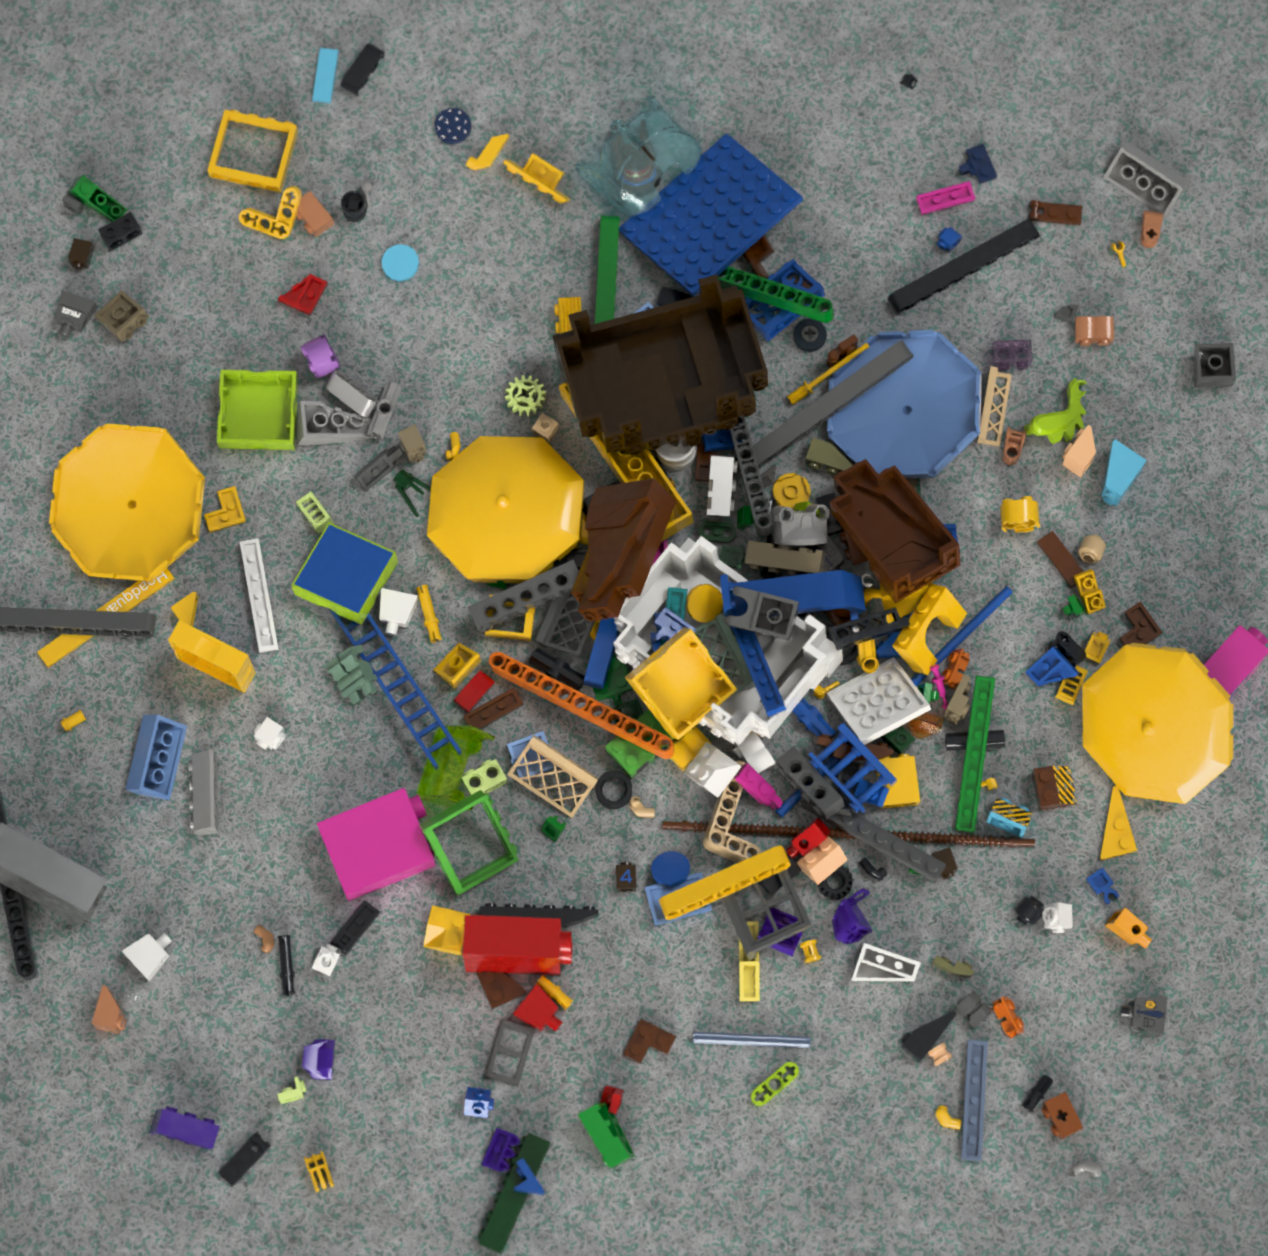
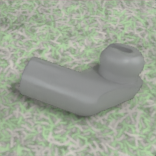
M1084 1160L1071 1166L1075 1176L1084 1171L1090 1172L1093 1177H1099L1102 1174L1101 1165L1090 1160Z

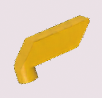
M504 134L492 137L478 159L471 156L466 166L472 170L490 167L508 141L509 135Z

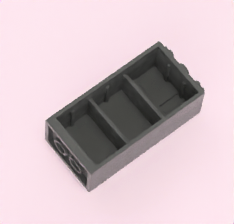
M1 822L0 883L79 926H82L84 921L88 923L107 887L104 884L107 879Z

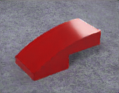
M480 670L457 695L454 702L469 713L493 687L495 681Z

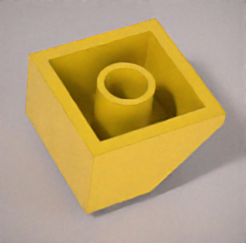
M432 905L427 923L424 947L462 956L465 915L471 914Z

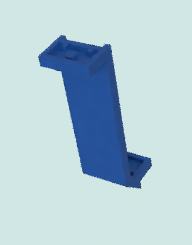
M843 570L738 583L728 581V574L720 575L725 618L729 615L742 616L748 609L747 601L735 596L732 592L734 586L798 601L800 603L798 613L842 608L850 611L851 621L859 619V613L866 611L862 578ZM775 612L774 615L771 614L770 617L779 616V612Z

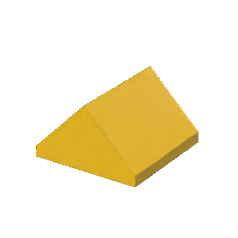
M458 643L433 671L455 690L481 662L480 655L463 644Z

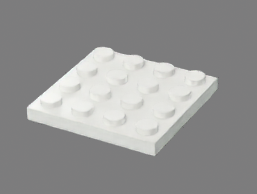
M894 657L880 664L875 672H865L826 693L828 699L851 731L864 745L931 710L929 703Z

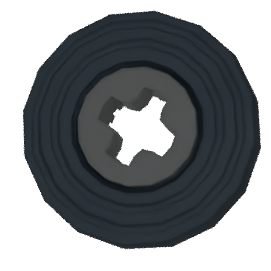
M811 318L798 322L793 332V339L797 347L807 352L817 351L822 348L827 338L826 328L823 323ZM808 331H812V334H815L812 336V339H808V336L805 335L808 334Z

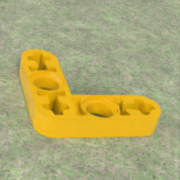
M290 186L283 192L277 217L248 207L240 212L239 221L244 226L279 239H284L292 232L302 196L301 190L296 186ZM293 191V195L296 197L292 199L291 203H288L291 199V195L288 193ZM284 208L291 210V217H286L283 214ZM247 213H249V214H250L249 217H251V218H253V219H250V220L248 221V220H247V217L244 216V215H246ZM262 219H267L270 222L269 228L262 226ZM281 226H284V230H286L283 234L281 229H279Z

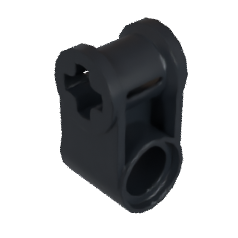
M1064 631L1058 632L1056 639L1048 644V650L1053 646H1058L1057 649L1074 667L1086 658L1084 649Z

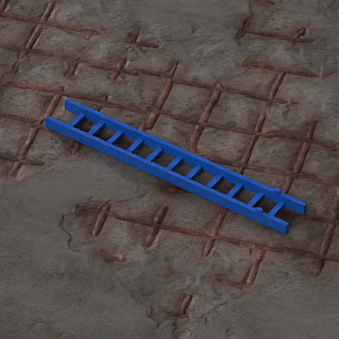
M329 609L353 646L363 645L377 635L385 644L368 656L361 653L359 656L362 660L370 663L371 660L387 650L395 659L377 672L372 667L373 674L376 675L377 683L435 770L439 766L431 753L450 742L458 755L462 754L461 749L371 615L368 614L364 622L369 620L375 630L355 641L349 631L360 624L352 622L345 626L339 617L340 615ZM399 665L405 675L390 685L385 686L380 676ZM409 680L415 691L396 702L390 691ZM419 696L425 707L406 718L400 707ZM429 711L436 722L416 733L410 723ZM440 727L446 737L427 749L420 738Z

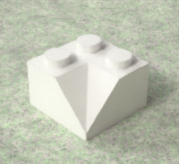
M706 742L694 760L688 765L684 774L718 798L741 766L719 749Z

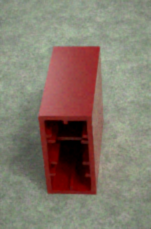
M465 915L463 937L466 972L560 976L561 964H572V931H562L561 919Z

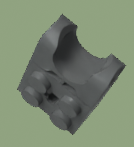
M739 586L733 587L732 592L734 595L746 600L748 609L742 616H727L724 621L725 624L790 641L800 605L798 601ZM775 612H779L780 619L773 622V619L770 618L771 614L774 615Z

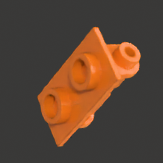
M957 649L951 652L948 658V667L942 673L945 677L943 680L944 685L949 684V688L956 690L963 677V674L959 673L958 669L965 671L970 660V654L963 652L964 649Z
M1007 996L1001 997L1002 1002L1000 999L994 1001L993 1009L998 1019L1004 1017L1007 1019L1001 1023L1006 1036L1009 1035L1010 1038L1017 1036L1016 1031L1018 1034L1024 1033V1023L1019 1016H1016L1013 1001L1008 999Z

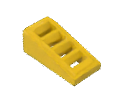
M1079 666L1075 668L1079 673H1082V676L1072 677L1079 680V683L1068 678L1063 679L1055 698L1071 705L1074 704L1088 673V670ZM1068 683V684H1071V685H1073V686H1075V687H1077V688H1076V690H1075V689H1073V688H1071V687L1066 686L1065 684ZM1065 689L1074 694L1073 696H1071L1065 692H1062V690Z

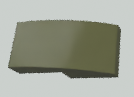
M937 955L932 962V965L955 976L971 978L974 974L973 967L965 961L961 963L958 960L955 966H952V962L948 958Z

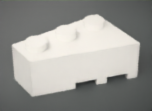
M711 455L707 515L730 516V511H734L735 499H731V493L736 490V480L732 479L733 472L737 473L738 461H734L733 456Z
M864 943L851 981H915L920 962Z

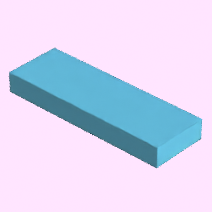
M320 48L312 97L314 102L331 103L339 54L338 50Z

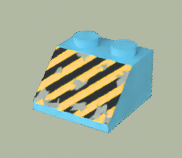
M996 798L986 822L1022 838L1032 813L1024 806L1017 807L1012 805V802L1006 798Z

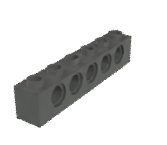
M574 560L468 606V612L477 632L489 631L493 628V625L499 622L504 624L515 615L522 616L533 607L540 608L546 604V601L551 599L558 600L564 596V593L571 592L579 573ZM560 578H564L567 581L565 585H558L556 582ZM542 586H546L549 588V591L547 593H541L539 592V588ZM524 594H529L532 596V598L529 601H523L521 599V597ZM506 602L514 604L511 609H506L503 606ZM488 610H494L496 611V615L493 617H488L486 615V612Z

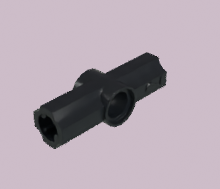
M538 647L532 653L529 659L530 664L544 671L547 676H551L577 691L581 689L585 676L572 669L567 662L558 657H552Z
M1004 730L988 731L986 749L1004 748ZM968 732L945 733L946 751L966 750Z

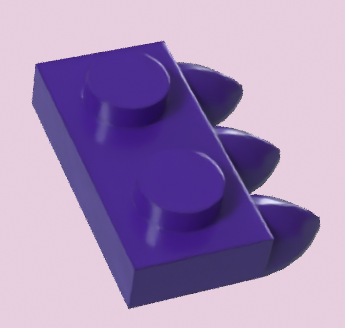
M496 1128L481 1165L500 1173L510 1169L506 1159L515 1156L511 1147L520 1144L519 1138L513 1133Z

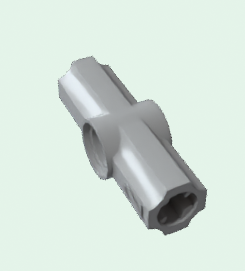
M387 382L367 432L372 438L383 439L402 390V387L397 383ZM386 408L389 412L383 413L380 410Z

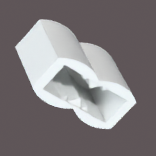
M756 732L748 734L740 745L734 743L735 748L733 751L737 758H742L745 763H749L759 774L775 766L774 759Z

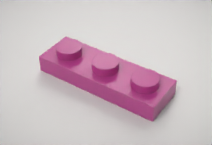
M968 181L917 195L916 201L921 215L975 201V195L971 183Z

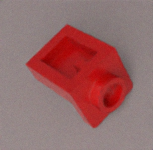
M605 1085L600 1103H607L610 1106L609 1112L617 1114L624 1090Z

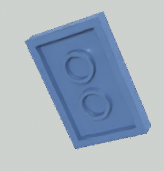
M702 872L689 875L684 883L675 887H665L661 883L645 887L655 926L712 911L711 904L709 903L678 918L667 920L659 904L661 897L703 879Z

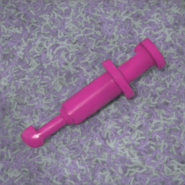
M939 664L930 667V670L934 673L932 682L936 683L939 696L942 697L944 702L942 707L946 710L948 703L943 683L945 677L940 675L938 670L940 668Z

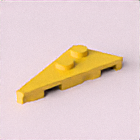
M1114 786L1111 793L1100 861L1137 851L1118 786Z

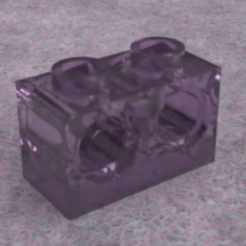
M1031 339L993 341V367H998L999 371L1009 370V367H1017L1018 370H1025L1031 367L1033 362ZM1024 353L1026 358H1019L1017 354ZM998 354H1005L1007 359H1000Z

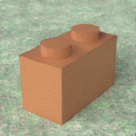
M311 191L301 197L296 219L298 221L302 219L305 223V230L309 234L313 233L315 237H318L334 225L333 218Z

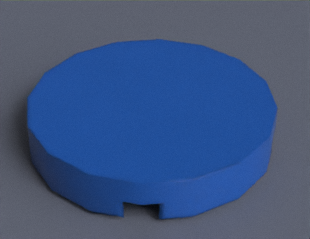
M675 851L664 852L658 855L651 865L652 877L656 883H661L665 887H675L684 883L691 872L687 857Z

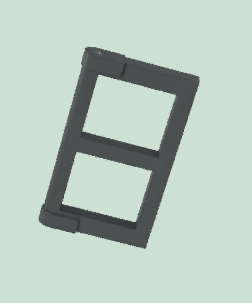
M501 1019L484 1077L519 1086L535 1029ZM504 1027L528 1033L523 1054L499 1047ZM497 1052L521 1059L515 1079L491 1072Z

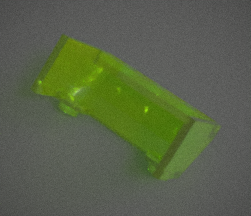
M445 726L461 749L462 754L458 755L450 742L431 753L439 768L435 770L427 758L417 790V795L419 794L420 799L447 808L465 799L464 793L458 789L468 757L481 750L483 740H494L495 736L473 726ZM440 727L435 733L432 745L446 737Z

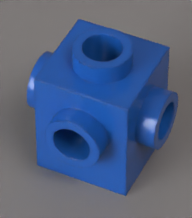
M467 1087L464 1115L488 1118L489 1110H493L494 1106L491 1090Z

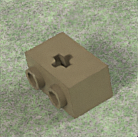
M414 424L399 431V441L409 462L414 461L417 463L422 461L427 452L425 443L416 425Z

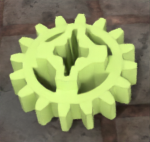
M522 375L521 380L515 377V383L509 382L511 389L507 388L505 390L506 394H508L505 396V401H509L507 403L508 408L513 407V413L518 410L519 416H522L524 412L529 417L531 411L537 414L536 409L542 410L541 403L546 402V398H544L546 391L543 390L544 385H538L539 379L537 378L533 381L531 375L528 379H525V376ZM517 389L518 393L513 397V393ZM525 393L526 395H529V397L526 398L525 396H522V394ZM537 394H538V399H537V401L534 403V400H533V399H534V397L537 396Z

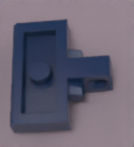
M984 144L966 149L969 159L965 161V164L959 166L958 171L960 175L968 173L971 176L976 175L979 184L997 178Z

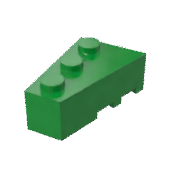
M597 1103L577 1115L591 1136L595 1146L600 1151L604 1164L609 1166V1168H615L636 1156L615 1114L609 1112L610 1106L607 1103Z

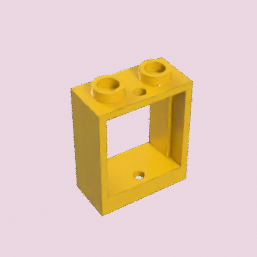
M521 598L523 601H529V600H530V599ZM506 602L504 606H514V604ZM535 607L529 609L526 613L523 633L490 629L485 632V636L531 641ZM488 610L487 616L493 617L494 610Z

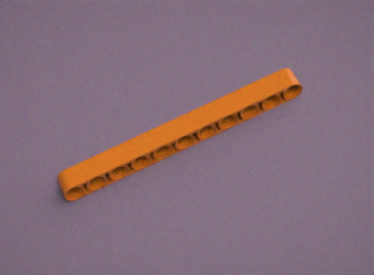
M494 652L490 655L489 664L495 674L663 759H669L674 755L675 748L670 737L504 653ZM503 661L501 665L495 666L496 662ZM519 669L518 673L511 674L513 670ZM530 678H536L533 682H527ZM547 686H552L551 690L545 691L544 688ZM564 694L569 695L566 699H560ZM579 703H586L584 707H577ZM602 711L601 715L594 716L595 712ZM614 719L619 720L617 724H610ZM630 728H636L633 733L627 732ZM648 736L653 737L651 741H644ZM663 745L670 746L667 750H661Z

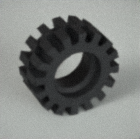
M842 864L817 885L820 893L824 897L830 898V900H840V898L846 897L852 888V873L849 872L847 867H843ZM831 875H838L842 878L843 884L840 888L833 889L828 885L827 880Z

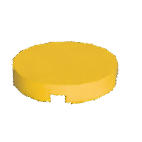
M787 473L780 476L773 487V498L776 500L777 505L790 507L793 510L796 503L809 501L811 494L810 485L807 480L796 473Z
M711 584L696 585L686 597V611L691 618L698 622L707 623L716 619V616L720 615L723 609L722 594L719 589Z

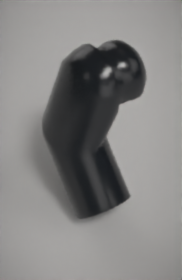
M867 858L860 860L859 865L874 879L881 881L887 876V872L883 867L876 870Z

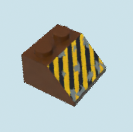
M1047 766L1033 769L1031 774L1039 811L1077 805L1070 767Z

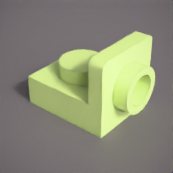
M298 1076L294 1077L297 1089H293V1087L282 1089V1093L277 1094L279 1102L284 1104L304 1098L303 1093L306 1092L304 1080L300 1081Z

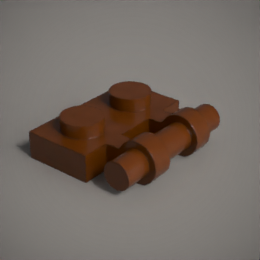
M854 334L839 343L838 347L828 353L827 367H833L857 349L858 339Z

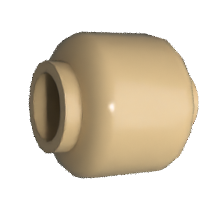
M1098 535L1085 536L1078 549V554L1088 564L1099 562L1105 552L1106 544Z

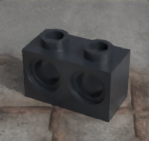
M131 212L98 229L109 252L142 235L141 228Z

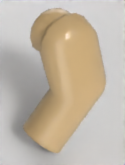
M637 796L630 799L629 807L637 817L654 818L655 808H645Z

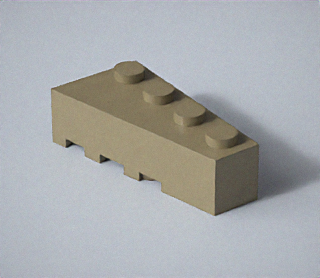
M748 541L745 564L749 565V569L760 570L763 567L768 568V572L779 573V570L787 571V575L791 576L798 575V573L812 574L823 572L826 554L822 550L813 552V550L807 548L794 549V547L785 545L775 546V544Z

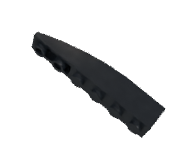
M486 903L485 906H480V916L561 919L562 928L599 917V909H595L593 906H584L583 909H575V906L570 905L563 906V908H556L554 905H544V908H536V905L526 904L524 907H516L515 904H504V907H496L497 904Z

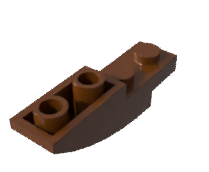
M821 733V736H814L812 744L826 748L834 740H832V736ZM848 741L846 743L843 742L828 757L843 759L852 751L851 748L853 746ZM870 742L865 745L877 759L889 756L894 752V750L888 749L889 745L880 742L877 745ZM861 755L860 757L857 756L854 760L861 761L865 759Z

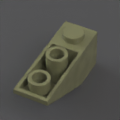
M812 438L805 459V464H808L809 468L818 470L819 468L823 469L824 465L828 466L826 473L836 476L838 470L845 471L853 466L831 443Z

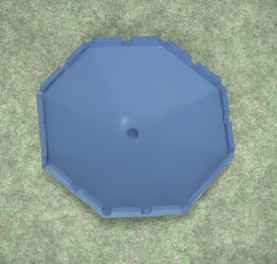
M933 330L909 331L908 334L902 331L878 332V335H871L863 343L867 342L870 346L833 373L831 380L829 379V391L900 340L904 341L914 357L829 418L827 421L828 438L854 463L867 459L878 474L884 469L895 465L905 478H934L980 434L982 373L940 332H934Z

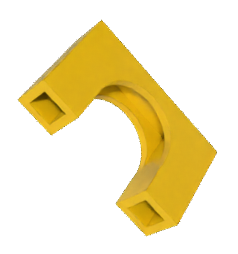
M932 583L909 618L910 625L902 629L892 646L914 672L928 676L931 671L930 667L937 662L936 657L927 648L925 641L929 623L937 616L943 625L958 629L967 612L946 587Z

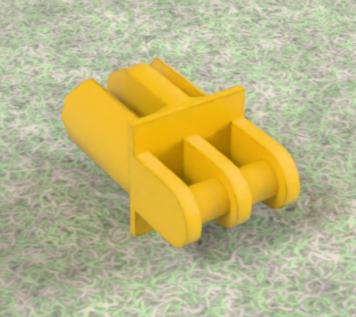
M323 1150L320 1151V1154H312V1157H304L316 1193L320 1192L314 1175L316 1172L322 1188H327L322 1174L324 1169L330 1186H335ZM323 1159L324 1164L319 1166L317 1161ZM315 1162L316 1167L310 1169L309 1164Z

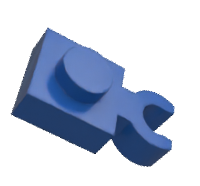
M1103 867L1086 878V881L1096 895L1103 893V900L1107 905L1111 903L1108 895L1112 894L1116 899L1119 898L1118 892L1110 888L1114 883Z

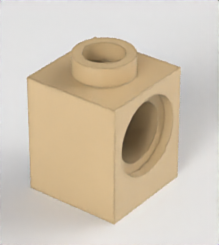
M542 413L532 427V435L543 437L549 444L559 430L558 422Z

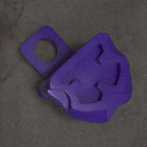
M862 888L848 899H843L840 902L832 920L833 932L837 941L850 944L860 941L865 935L872 933L871 926L857 905L858 902L870 894L869 890ZM864 893L861 897L855 899L856 896Z

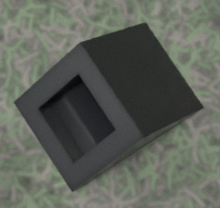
M905 74L900 84L913 90L918 80L912 74Z

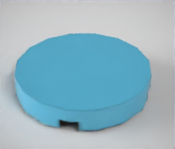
M394 245L383 254L382 269L386 276L392 280L404 281L410 279L418 271V255L414 249L407 245Z

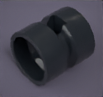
M349 191L342 196L341 207L344 217L350 222L361 221L367 213L363 195L357 191Z

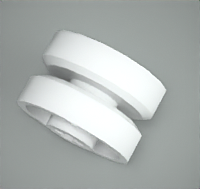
M681 440L674 445L666 444L655 449L657 459H659L661 464L667 469L675 471L684 470L691 466L697 457L698 451L697 445L694 447H683Z

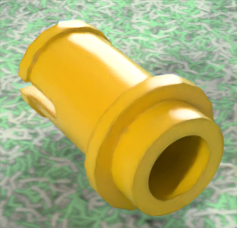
M78 710L67 718L63 717L60 723L65 731H72L71 728L86 721V718L82 711Z

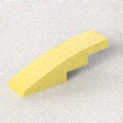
M746 921L754 941L757 940L759 921ZM739 939L740 1001H760L759 951L755 953L756 958L749 960Z

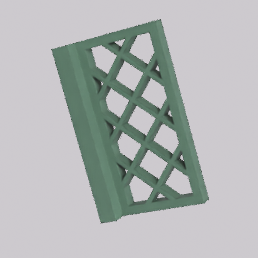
M722 613L716 616V619L696 628L697 630L694 634L701 637V643L704 638L714 641L711 651H707L710 657L714 655L722 658L719 667L724 673L731 675V682L734 676L742 678L744 684L736 687L737 690L731 695L733 696L749 687H755V684L729 625L724 623L725 617ZM715 625L718 631L716 637L713 638L705 635L707 629ZM716 643L726 646L724 655L714 652ZM725 659L734 662L735 665L732 671L722 668Z

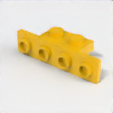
M535 153L531 154L524 168L509 159L504 160L503 164L507 166V170L514 174L516 172L519 173L527 183L531 184L533 182L541 192H548L553 195L552 198L559 203L570 201L569 197L556 190L565 173Z

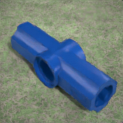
M804 698L792 710L798 717V721L806 726L805 729L810 730L815 736H821L822 733L833 738L836 735L834 729L823 719L820 711L813 705H810Z

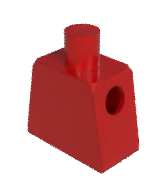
M816 817L791 840L792 845L786 849V852L791 858H795L800 853L805 856L827 839L830 830L819 817Z
M537 984L513 1013L514 1017L541 1032L547 1025L556 1032L563 1024L555 1016L559 1011L558 1006Z

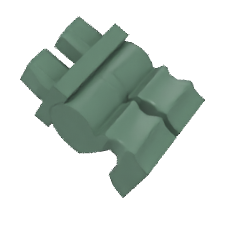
M362 644L349 647L326 664L328 672L333 675V680L338 681L337 685L342 692V697H349L353 705L360 704L365 700L361 691H363L365 696H370L377 691L373 683L377 680V677L373 674L370 663L357 658V656L363 653Z

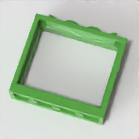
M481 790L419 824L452 890L457 895L462 894L519 861L516 855L518 853L517 848L508 839L510 837L508 830L500 824L502 820L497 810L494 811L491 806L494 804L489 794L485 795ZM481 803L506 854L458 880L433 829L474 805Z

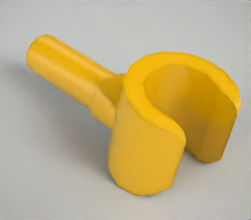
M1118 240L1119 248L1117 249L1116 244L1112 242L1111 249L1117 252L1122 267L1127 266L1123 256L1125 244Z
M835 681L825 688L818 685L814 689L813 694L818 699H823L827 692L840 685V683Z
M994 778L981 782V787L987 786L989 791L993 790V788H998Z

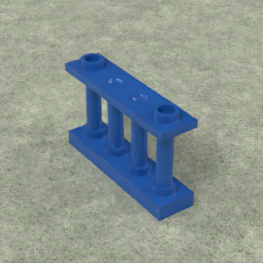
M842 723L837 727L840 732L837 734L838 737L817 757L810 752L808 754L811 758L809 762L816 770L820 768L851 801L849 805L856 812L860 810L864 813L866 810L862 805L883 785L889 784L892 787L897 783V779L853 732ZM848 741L853 746L851 748L852 751L829 771L822 762L843 742L846 743ZM862 755L866 760L865 765L842 785L835 776L857 756L860 757ZM875 769L880 774L878 776L879 779L859 798L855 799L849 790L870 770L873 771Z

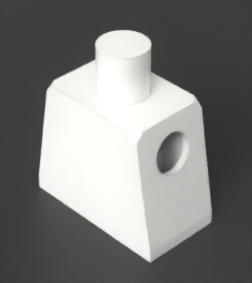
M381 589L379 619L381 623L387 624L385 634L396 636L398 626L407 628L418 603L417 595Z
M165 933L157 940H154L150 934H147L122 952L150 981L168 959L169 955L164 948L172 941Z

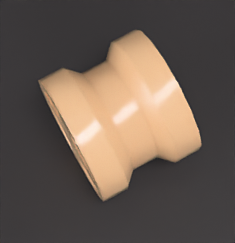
M945 1043L936 1046L928 1052V1055L933 1057L935 1066L953 1057L946 1050Z

